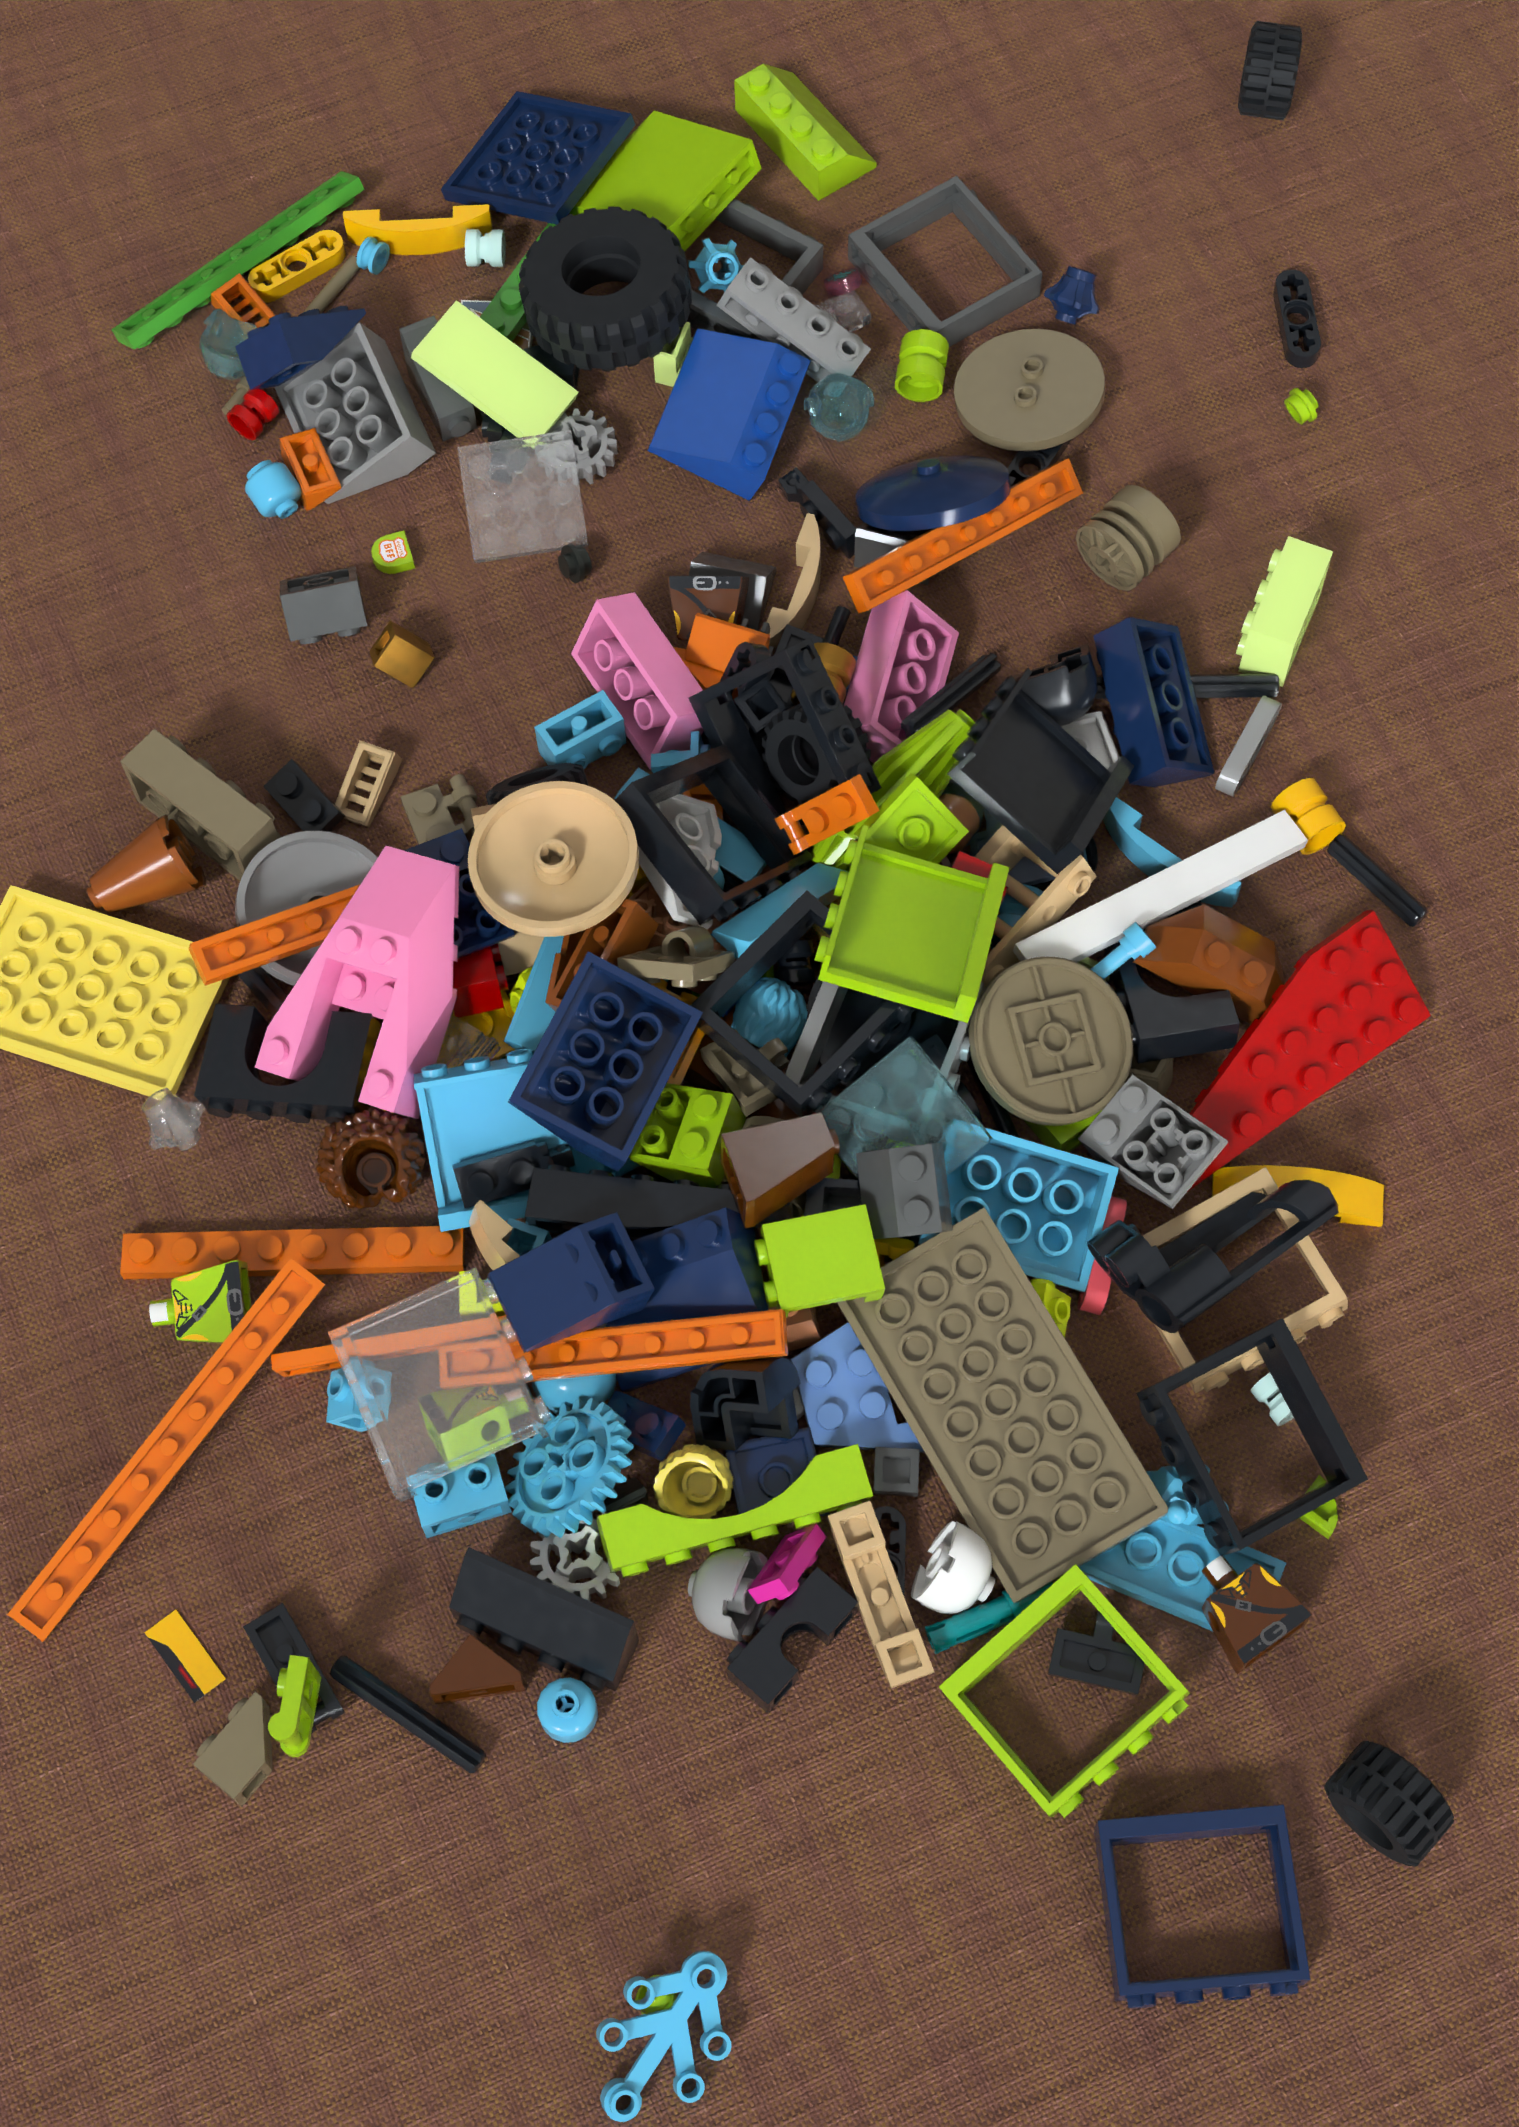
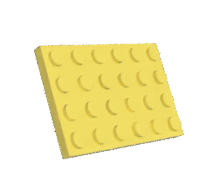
M10 885L0 905V1049L172 1104L214 1013L215 1005L218 1004L229 978L205 986L189 951V945L193 942L12 885Z

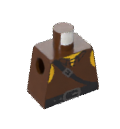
M668 576L678 640H689L697 613L741 625L749 577Z
M1221 1555L1201 1571L1216 1590L1205 1600L1202 1606L1203 1613L1237 1674L1304 1627L1313 1615L1306 1606L1258 1563L1253 1564L1238 1575L1226 1558Z

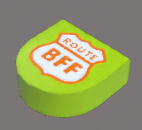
M404 530L382 536L374 542L371 549L372 559L376 568L381 572L396 574L415 569Z

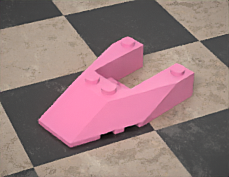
M385 846L268 1025L255 1068L300 1081L315 1069L323 1055L332 1011H339L340 1006L361 1013H370L372 1016L384 1020L358 1101L396 1114L419 1119L420 1108L417 1092L414 1089V1074L421 1073V1068L436 1064L457 998V989L453 988V961L457 962L458 946L454 944V918L458 919L459 866Z

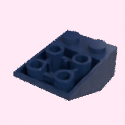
M339 306L322 314L319 309H312L301 313L298 317H292L291 313L286 312L271 317L269 319L270 325L249 331L247 333L248 339L235 346L250 390L280 386L324 359L366 315L365 309L349 310L348 306Z
M462 828L404 850L459 866L458 919L454 918V944L458 946L457 959L515 936L512 929L498 922L485 910L476 896L468 870L470 844Z
M617 1212L578 1225L488 1273V1278L524 1353L642 1311L655 1289Z

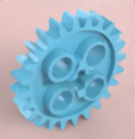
M590 1398L586 1404L580 1399H576L572 1409L565 1403L561 1404L558 1416L549 1411L546 1414L547 1424L542 1427L535 1423L533 1425L534 1437L532 1439L523 1437L522 1439L523 1444L526 1446L524 1452L514 1453L513 1455L519 1461V1464L507 1472V1474L515 1479L505 1487V1490L512 1494L508 1499V1505L514 1509L512 1515L535 1534L539 1532L548 1538L553 1533L561 1538L566 1528L574 1534L577 1533L580 1520L591 1525L593 1520L592 1512L597 1509L605 1513L606 1506L603 1501L607 1497L617 1498L618 1494L613 1489L615 1483H623L627 1480L620 1472L621 1469L632 1464V1461L624 1455L634 1448V1445L627 1440L632 1432L624 1425L626 1420L604 1402L599 1404L593 1398Z

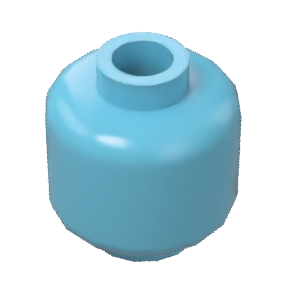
M265 460L254 466L247 473L248 481L245 485V492L263 517L271 518L278 516L280 519H284L298 509L297 501L301 497V487L284 463Z
M571 1677L559 1678L549 1683L542 1690L537 1701V1715L544 1731L554 1740L563 1743L577 1742L585 1738L594 1729L598 1718L596 1699L591 1689L580 1680Z

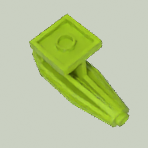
M948 709L881 756L872 765V768L882 788L871 794L880 811L815 844L810 853L813 857L811 861L814 864L821 863L849 872L851 865L843 863L849 840L858 841L862 826L867 825L869 828L865 843L939 864L969 832L939 798L951 780L947 773L956 761L952 754L969 737L967 732L975 723L972 718L961 709L956 713Z

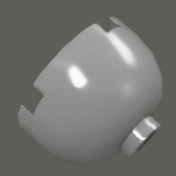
M727 1548L711 1554L701 1564L699 1569L691 1574L688 1583V1594L692 1597L693 1610L697 1620L711 1633L741 1642L743 1640L741 1635L751 1636L755 1632L757 1624L763 1616L767 1601L757 1604L747 1590L766 1564L767 1558L758 1551L744 1548Z

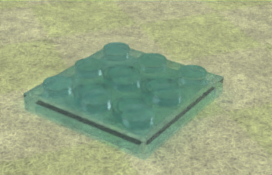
M910 1036L817 1112L823 1114L828 1129H835L840 1145V1152L838 1154L858 1180L856 1153L943 1143L946 1175L948 1176L993 1139L914 1037Z

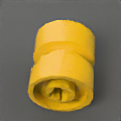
M1314 778L1302 779L1290 785L1271 804L1274 814L1285 810L1308 839L1305 848L1300 850L1304 855H1309L1325 848L1336 836L1342 834L1346 827L1345 822L1333 805H1325L1328 798Z

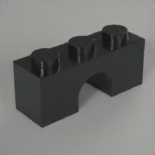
M818 1567L809 1576L802 1573L798 1579L799 1587L790 1595V1598L779 1610L775 1606L771 1607L757 1624V1628L760 1629L759 1633L750 1643L742 1640L727 1658V1661L730 1663L727 1667L728 1679L768 1714L798 1681V1669L786 1660L781 1651L785 1640L795 1633L808 1632L814 1634L829 1646L858 1613V1601Z

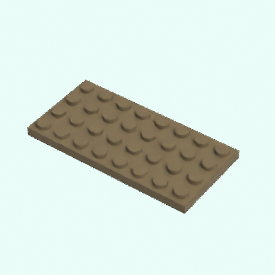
M985 1207L953 1225L952 1231L939 1233L881 1267L885 1285L882 1299L864 1302V1297L837 1302L966 1524L986 1542L991 1552L993 1570L1014 1604L1058 1580L1075 1564L1080 1567L1167 1515L1168 1506Z

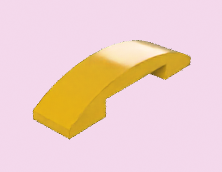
M489 204L453 206V218L382 221L380 209L343 211V219L349 242L361 246L367 237L372 236L377 239L378 243H387L390 247V254L427 255L457 250L465 247V233L467 229H479L483 236L493 229Z
M1276 1165L1223 1167L1212 1175L1211 1197L1265 1167L1278 1187L1294 1180L1318 1182L1328 1187L1338 1204L1339 1213L1335 1216L1339 1217V1223L1382 1227L1384 1184L1370 1179L1330 1170Z

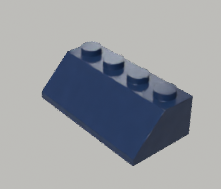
M1128 617L1094 635L1097 650L1096 658L1103 674L1106 687L1105 695L1110 703L1115 724L1114 732L1119 740L1122 756L1134 765L1133 770L1128 776L1129 784L1158 787L1215 774L1178 626Z

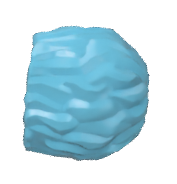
M762 977L738 999L731 1027L734 1030L736 1029L749 1043L759 1048L763 1047L770 1040L779 1038L788 1049V1052L784 1054L787 1057L799 1040L807 1022L808 1012L804 996L798 990L792 989L790 985H787L786 981Z

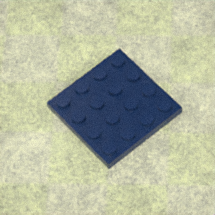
M516 91L443 185L441 191L447 201L465 205L489 204L492 211L557 225L562 218L568 216L634 128V119L631 113Z

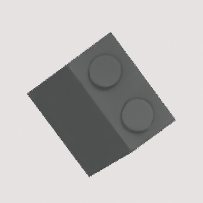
M356 566L280 581V599L290 641L299 640L300 644H311L321 641L323 639L322 635L337 632L339 637L351 636L360 633V627L367 626Z
M943 1143L856 1153L862 1205L866 1204L874 1239L941 1233L953 1230Z

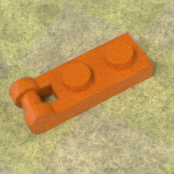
M858 774L778 816L774 820L780 830L784 828L791 841L788 846L793 855L872 816L880 810L862 776ZM798 820H803L809 833L805 834Z

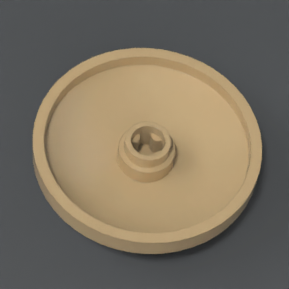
M550 781L533 784L521 788L500 800L485 814L472 836L468 852L470 879L476 896L485 910L498 922L512 930L540 937L574 934L606 919L628 896L634 885L639 868V848L635 830L622 807L614 799L596 788L568 781Z

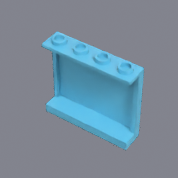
M531 1049L511 1051L506 1054L507 1058L490 1061L488 1056L473 1057L465 1060L464 1066L447 1068V1065L444 1063L432 1064L421 1068V1073L414 1074V1089L418 1097L441 1232L470 1227L469 1220L474 1206L464 1208L452 1165L533 1140L535 1144L546 1142L548 1149L567 1144L508 1103L533 1056ZM570 1146L576 1165L570 1167L572 1172L589 1174L590 1170H604V1164ZM530 1189L492 1200L485 1204L505 1221L509 1218H524Z

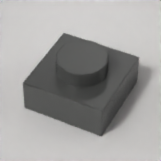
M875 1447L873 1495L918 1497L920 1449Z

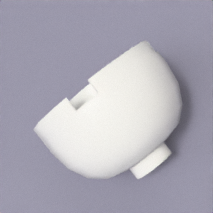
M951 1521L940 1531L928 1549L932 1556L926 1569L920 1565L911 1591V1597L920 1602L921 1605L942 1614H955L969 1609L976 1600L984 1602L995 1584V1578L990 1576L993 1567L991 1552L986 1542L968 1526L957 1521Z

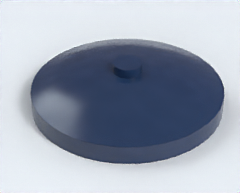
M969 455L939 456L905 463L877 474L858 489L855 499L858 516L866 524L886 530L915 531L950 526L981 516L1005 501L1009 496L1011 486L1008 469L996 460Z

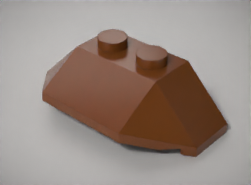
M1205 904L1148 925L1144 931L1157 948L1143 958L1140 955L1133 961L1194 995L1229 990L1238 1018L1249 1024H1252L1255 1019H1260L1274 1000L1272 995L1280 985H1285L1286 983L1274 941Z

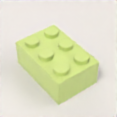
M1288 536L1282 551L1274 550L1267 569L1269 572L1266 580L1262 579L1254 600L1256 604L1253 611L1249 610L1241 630L1243 634L1236 650V654L1242 656L1238 672L1244 674H1276L1279 677L1280 686L1283 687L1321 596L1333 551Z

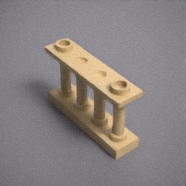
M1003 825L974 856L991 865L994 862L1010 867L1009 872L1023 857H1027L1055 877L1046 890L1038 896L1008 874L1005 884L1008 887L1007 894L1027 907L1028 910L1013 927L997 917L993 934L1001 939V941L987 956L981 980L984 983V988L999 973L1020 962L1013 952L1016 943L1056 924L1078 897L1083 896L1088 891L1091 883L1097 876L1083 856H1078L1059 874H1056Z

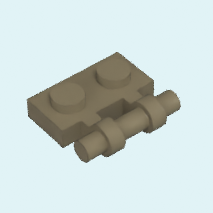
M458 774L450 779L449 782L453 792L449 795L443 796L439 785L435 784L400 797L418 845L461 828L467 840L472 839L475 829L471 808L477 807L475 803L477 795L473 786L467 784L464 775ZM461 810L465 821L455 826L450 813Z

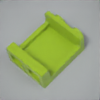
M866 1204L762 1224L761 1239L754 1240V1246L759 1266L767 1265L770 1281L763 1282L768 1308L776 1307V1310L783 1309L786 1317H788V1313L792 1311L864 1297V1302L882 1299L885 1285Z

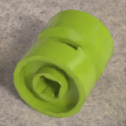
M918 329L906 333L902 338L899 353L900 362L897 365L895 389L902 397L915 402H928L937 399L942 394L949 343L940 333L932 330Z

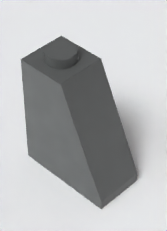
M433 315L402 327L399 331L408 376L444 442L454 437L464 436L469 431L477 429L473 404L411 358L413 350L436 325L437 320Z

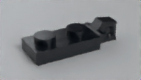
M797 467L778 479L779 487L789 502H799L804 517H806L807 513L815 515L817 524L824 530L823 535L828 544L834 550L840 548L848 559L855 555L856 527L813 480L808 481Z
M533 1140L452 1165L464 1208L475 1206L480 1199L486 1203L529 1190L534 1168L547 1169L548 1165H561L570 1168L576 1165L572 1149L568 1143L548 1149L546 1142L535 1144Z

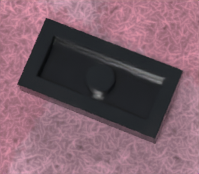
M293 759L263 786L303 831L330 832L345 817L341 810Z

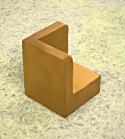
M391 620L369 651L374 667L409 687L416 686L435 658L427 641Z

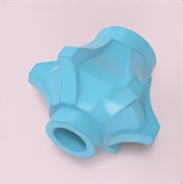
M709 238L702 240L703 249L695 261H688V267L695 269L701 283L698 290L702 293H705L708 289H719L725 292L744 266L740 264L735 253L737 243L730 240L727 245L715 244ZM718 261H720V270L718 272H714L713 264L718 263Z

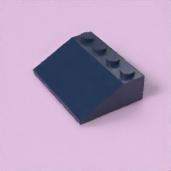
M588 951L508 1103L579 1152L618 1172L626 1163L703 1012Z
M725 1207L631 1241L655 1289L642 1311L607 1323L606 1327L767 1311L768 1305L764 1292L762 1270L758 1264L754 1240H756L754 1227L745 1228L740 1213ZM710 1364L616 1373V1379L621 1391L629 1392Z

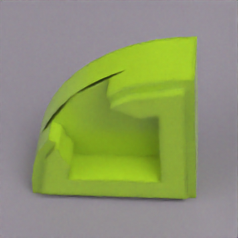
M1319 1475L1306 1493L1327 1481ZM1335 1498L1299 1517L1327 1539L1332 1535L1338 1521Z

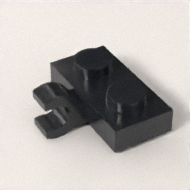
M1097 1611L1093 1636L1057 1628L1048 1675L1137 1696L1139 1694L1144 1662L1128 1644L1111 1641L1114 1628Z

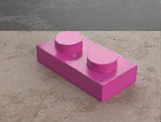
M817 1523L787 1534L781 1540L747 1590L757 1604L773 1598L783 1600L797 1590L799 1587L798 1579L804 1570L817 1560L818 1555L816 1552L827 1537Z

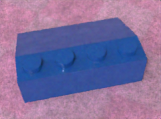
M698 328L647 451L750 501L766 478L811 360L777 343Z

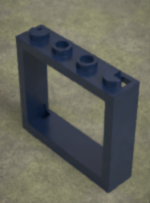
M1284 1805L1097 1821L1094 1827V1836L1115 2001H1127L1128 2008L1136 2009L1156 2006V1998L1175 1996V2004L1200 2003L1204 2001L1203 1994L1222 1992L1223 2000L1247 1999L1252 1997L1251 1990L1269 1988L1270 1996H1286L1299 1993L1298 1986L1304 1985L1310 1980ZM1266 1833L1286 1969L1130 1983L1112 1846Z

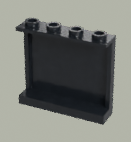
M1027 668L1017 679L1010 675L995 691L996 696L981 711L983 716L968 730L967 735L969 737L953 752L952 756L956 761L947 775L1056 874H1059L1084 852L1133 770L1134 765L1124 756H1121L1106 769L1021 690L1032 673Z

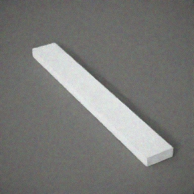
M1283 810L1016 943L1013 952L1020 961L1035 957H1059L1079 962L1117 943L1125 936L1123 931L1135 921L1144 929L1148 925L1156 923L1305 848L1308 839L1288 813Z

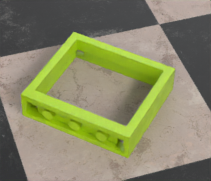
M1076 1564L938 1686L1047 1815L1054 1817L1060 1812L1064 1818L1085 1800L1080 1792L1091 1782L1094 1781L1098 1786H1101L1119 1770L1115 1761L1129 1750L1134 1756L1154 1738L1149 1730L1161 1719L1170 1724L1189 1706L1184 1699L1190 1694ZM1081 1591L1165 1685L1169 1692L1056 1794L1052 1795L969 1699L966 1693Z

